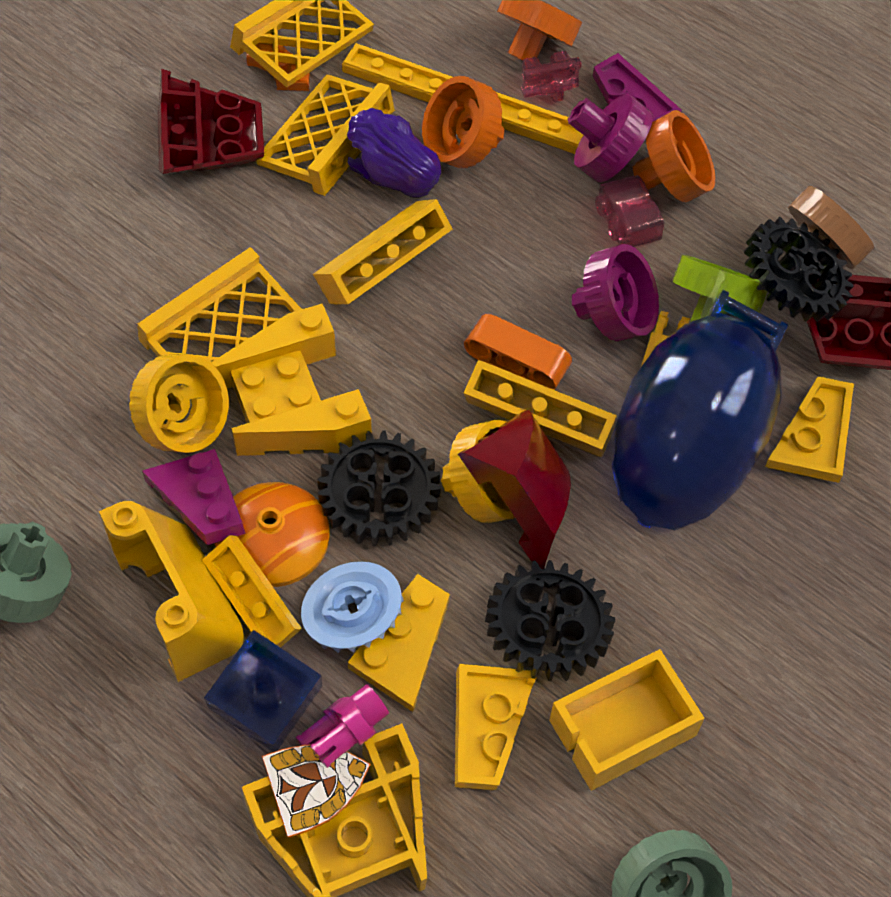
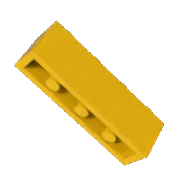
M437 199L416 201L313 273V276L329 304H350L449 233L453 228Z
M481 360L477 361L463 393L467 403L509 420L523 411L530 410L545 435L601 458L604 455L617 421V415Z

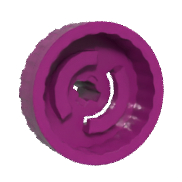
M630 94L619 96L603 110L587 98L579 101L567 119L572 127L583 134L575 152L574 164L596 182L600 183L609 180L628 164L643 144L652 125V112Z
M628 244L617 245L592 254L586 262L583 273L584 287L577 288L576 292L572 294V306L576 311L577 317L583 320L592 318L596 327L604 336L617 342L649 334L654 329L658 319L659 295L653 272L644 256L635 247Z

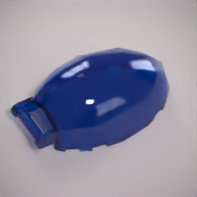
M724 289L717 296L707 317L683 325L654 348L632 379L615 424L614 441L616 442L612 471L620 502L623 501L638 518L637 521L643 527L650 528L654 526L675 531L709 517L740 489L770 439L782 400L781 364L776 350L788 324L783 321L777 323L729 297V292ZM721 310H724V311H726L727 313H729V314H731V315L737 317L738 319H736V318H734V317H731V316H728V315H725V314L720 313V312H721ZM762 332H764V333L770 335V336H771L770 339H769L766 335H764Z

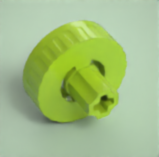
M684 254L681 256L672 281L681 287L700 294L689 326L716 336L719 334L729 305L759 313L768 293L766 290L756 289L760 284L758 279H752L743 273Z

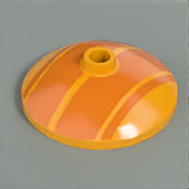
M266 482L250 486L233 496L245 534L237 537L273 587L295 583L305 578L317 568L328 549L330 527L328 518L323 515L322 505L312 494L292 484ZM274 518L277 520L273 524L264 523L266 519ZM222 541L215 543V547H217Z

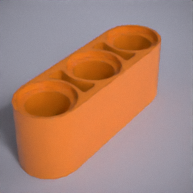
M492 314L482 315L464 341L465 350L475 359L553 390L556 389L572 363L571 355L561 346Z

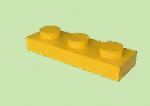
M229 535L202 559L266 654H274L302 630L237 536Z

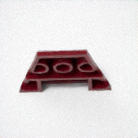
M161 69L158 110L159 171L162 174L181 171L219 169L242 165L263 158L264 137L261 103L223 89L219 92H214L202 88L199 81L191 79L190 83L171 77L170 71Z
M852 274L847 281L851 282L854 287L849 291L852 297L846 302L847 305L830 320L823 318L820 322H816L811 317L807 321L820 363L891 370V278ZM819 278L812 284V287H814Z
M526 410L498 427V430L490 436L478 440L479 443L472 448L460 452L458 456L478 484L492 483L524 530L518 543L531 562L536 561L539 567L544 569L552 543L568 506L571 477L566 465L530 410Z

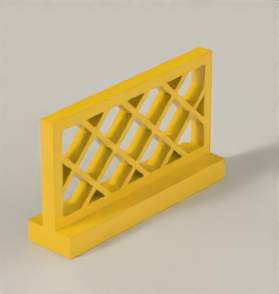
M273 0L234 25L230 48L238 55L244 52L249 54L287 88L371 32L374 23L347 0H330L337 6V10L321 8V3L325 0ZM302 15L316 16V23L301 22L299 17ZM321 17L338 19V26L322 24ZM343 20L354 21L360 27L357 29L344 27ZM278 30H295V38L278 36ZM300 31L317 33V40L300 38ZM322 34L339 36V41L336 43L322 41ZM258 43L273 44V52L261 51L255 45ZM278 45L295 47V55L278 53ZM300 48L315 49L318 55L315 57L302 56ZM278 62L296 64V69L287 74L278 66Z
M326 74L264 147V157L256 160L257 165L311 183L315 193L325 196L349 167L348 157L355 159L361 152L358 148L352 147V142L347 137L351 116H355L358 112L370 108L382 110L384 114H392L395 109L390 86L378 82L374 88H370ZM330 87L342 91L341 93L324 97V94ZM360 97L365 98L362 103L352 106L349 101ZM346 102L347 107L328 111L327 106ZM324 108L325 113L306 118L310 111ZM349 117L344 124L333 127L332 121ZM327 122L329 124L327 129L313 133L310 132L309 127ZM306 128L307 134L288 139L292 132ZM332 138L326 146L315 148L314 142ZM306 144L311 145V150L292 154V148ZM288 150L289 156L278 159L271 158L274 153ZM314 159L307 168L308 170L296 166L298 163Z
M249 247L137 323L138 340L147 350L151 349L158 357L169 354H187L189 340L210 342L208 356H197L212 362L218 358L212 357L214 342L235 344L236 347L248 339L247 337H240L242 323L263 325L264 329L280 319L268 317L269 304L285 305L290 312L302 310V308L259 263L260 256ZM259 277L267 286V294L247 293L246 284ZM225 299L240 300L239 314L218 312L219 303ZM244 301L265 303L264 317L244 315ZM197 318L212 319L211 333L190 331L191 322ZM217 320L238 322L236 336L215 334ZM169 337L184 339L182 353L166 352L160 344Z

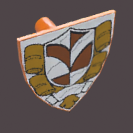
M311 745L285 748L263 755L262 759L287 837L291 838L311 831L329 822L346 808L361 788L370 763L346 751L331 763V766L326 768L319 760L318 754H315L311 749Z

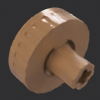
M808 186L788 206L790 214L799 225L805 222L808 231L811 233L815 229L819 230V238L821 240L826 238L830 240L828 245L830 249L840 250L837 258L846 260L847 264L845 266L849 269H854L874 249L873 242L861 226L841 206L819 189Z

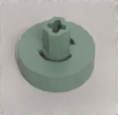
M32 521L27 524H0V620L28 623L46 618L60 604L71 579V563L68 556L63 551V548L46 534L45 527ZM36 576V579H35V580H33V581H27V580L33 579V578Z
M667 830L646 837L629 850L620 861L614 873L611 889L612 897H732V879L726 865L705 839L685 830ZM687 874H688V875L690 876V883H689L688 887L686 888V886H687V881H688V878H687Z

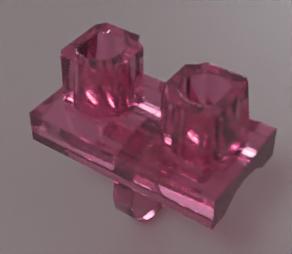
M566 51L554 53L550 58V63L541 65L536 57L524 59L522 64L523 79L521 90L524 98L550 94L555 103L563 101L564 91L579 87V70L582 66L579 57L570 58Z

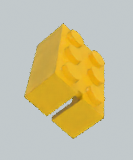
M659 649L553 702L549 721L567 752L574 749L572 760L592 791L697 736L705 718L663 652Z

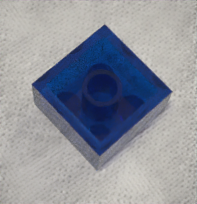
M253 630L205 695L204 699L208 709L270 751L275 752L278 751L322 688V675Z

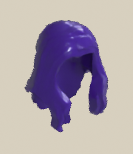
M375 108L362 110L355 116H351L347 137L352 142V147L358 148L361 151L362 156L357 159L348 157L347 162L350 170L357 172L372 184L401 191L409 197L419 198L428 195L430 190L439 181L441 175L440 160L437 153L423 145L412 133L410 123L399 115L384 114L382 110Z

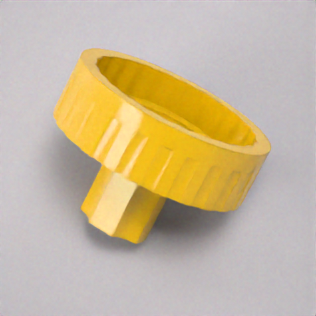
M192 354L159 356L149 361L139 371L136 379H134L129 403L131 419L138 434L152 447L168 452H196L214 442L224 428L229 410L228 390L222 375L208 360ZM191 399L192 408L190 410L189 416L183 422H176L182 420L188 414Z
M492 420L463 428L456 435L452 443L449 463L442 467L443 475L441 482L445 492H449L453 497H457L464 511L474 520H478L481 523H492L514 519L515 517L492 483L478 484L458 454L478 444V440L496 432L498 427L506 423L503 420Z

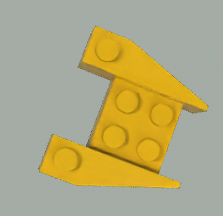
M323 303L286 314L211 362L222 375L227 389L234 388L246 420V424L231 428L237 456L265 455V451H289V454H304V450H324V453H339L338 444L340 442L351 447L353 435L362 442L366 441L367 431H370L372 434L371 417L359 389L321 400L308 370L307 364L336 356L334 329Z
M402 723L374 734L363 743L362 754L365 761L370 763L369 771L373 780L362 784L347 807L333 819L306 833L291 838L287 837L268 776L242 786L244 800L259 840L306 897H337L407 867L410 868L419 892L425 890L427 866L420 794L419 761Z

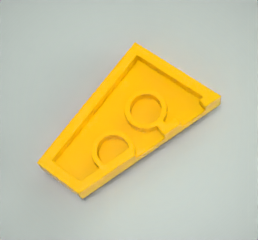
M818 376L790 425H788L775 450H773L768 458L765 467L839 483L843 476L854 384Z
M419 574L415 576L402 593V615L396 617L395 628H388L385 631L384 639L376 638L371 641L370 648L365 645L360 646L347 662L349 670L412 712L414 711L417 696L424 680L428 662L450 598L449 593Z
M459 664L456 670L455 787L496 790L500 785L520 721L524 715L532 686L536 678H531V670L517 672L516 669Z

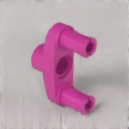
M366 684L351 697H342L323 711L324 716L295 738L300 745H311L310 747L313 752L318 754L319 760L328 768L331 766V763L356 743L361 746L377 732L373 726L386 717L389 711L374 690Z

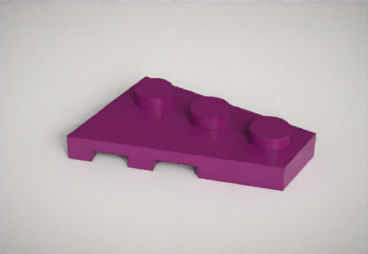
M619 53L594 66L592 76L608 105L619 96L630 94L652 112V121L673 110L682 112V109Z
M215 449L142 470L145 482L151 488L155 487L161 493L162 499L181 514L183 521L206 545L223 541L229 535L240 536L245 534L241 517Z

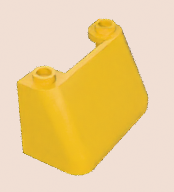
M133 501L119 502L99 511L114 557L121 570L129 568L128 565L137 566L145 572L147 578L166 570L179 594L161 604L155 616L157 628L163 638L169 656V665L177 681L180 682L237 653L244 643L242 625L225 593L203 563L202 559L205 556L187 525Z

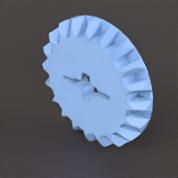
M350 562L339 565L321 575L308 589L301 607L303 626L312 641L318 642L323 649L330 647L337 653L342 649H349L354 653L358 646L365 645L370 648L371 641L376 638L384 639L385 631L388 628H395L396 617L402 615L401 603L403 602L401 588L395 576L378 564ZM355 602L358 611L351 614L348 610V605Z

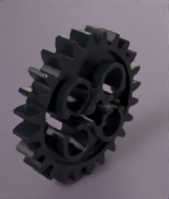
M778 217L775 222L768 219L764 225L761 223L746 241L748 247L744 250V254L749 258L744 264L754 269L749 274V277L760 281L756 289L766 290L769 293L766 298L768 302L774 299L777 300L778 310L781 311L785 307L789 308L791 317L794 318L798 313H801L805 322L811 317L816 322H820L823 318L830 320L847 305L846 302L852 297L849 291L854 285L847 281L852 276V273L843 269L847 261L838 259L837 255L840 250L830 249L828 246L830 240L828 238L821 240L819 238V230L817 229L812 233L809 232L805 222L800 227H797L793 218H790L787 223L781 217ZM783 251H785L786 254L778 261V258L784 253ZM819 278L814 287H812V284Z
M382 430L379 439H374L371 432L367 431L366 441L361 442L358 437L353 435L351 447L342 442L338 444L340 455L328 453L329 464L321 465L322 477L317 479L318 490H321L318 492V500L320 504H323V515L326 517L331 516L332 528L343 524V537L346 538L354 531L357 534L358 544L366 536H369L373 546L377 545L379 537H385L386 542L391 546L393 544V535L398 534L402 540L407 541V530L409 528L419 534L421 532L420 521L425 523L431 522V511H437V498L441 495V485H438L440 483V472L434 471V459L426 460L427 449L425 447L414 451V439L402 444L401 433H397L393 440H388L385 430ZM375 454L381 457L388 455V463H384V483L381 495L382 513H384V522H380L378 519L370 521V512H374L375 491L377 488V462H375ZM358 468H367V469H369V470L366 471V472H357V471H355V470L358 469ZM396 470H403L407 473L398 475L394 474L393 472ZM356 500L366 502V504L361 506L352 505L351 503ZM398 502L402 503L405 506L401 508H393L389 505Z
M548 560L546 569H541L536 561H532L529 572L521 565L517 566L515 576L506 572L503 583L496 582L493 595L489 596L487 604L488 609L485 616V622L489 623L487 636L496 637L493 649H506L503 657L504 662L511 661L514 658L518 660L517 672L522 671L528 666L531 668V678L535 679L540 671H545L549 682H552L555 672H560L562 678L567 681L571 669L578 675L583 676L587 665L595 668L599 656L605 657L609 647L608 644L611 643L614 635L612 629L615 623V617L610 616L613 607L612 603L603 602L606 591H593L596 579L592 578L585 582L582 581V569H579L573 575L569 574L567 563H564L560 570H555L552 560ZM558 585L551 608V624L554 626L551 635L552 646H556L558 639L562 636H571L577 641H571L562 637L556 655L550 652L540 657L549 631V615L546 613L549 603L548 593H544L541 601L540 599L544 586L551 588ZM524 599H530L536 603H528ZM563 602H570L575 606H569ZM530 633L535 635L537 638H529L524 634Z

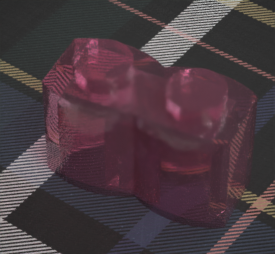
M639 175L600 185L599 196L595 198L596 209L600 216L606 218L609 234L613 241H617L619 245L628 244L636 247L662 239L664 229L663 217L655 202L651 200L648 189Z

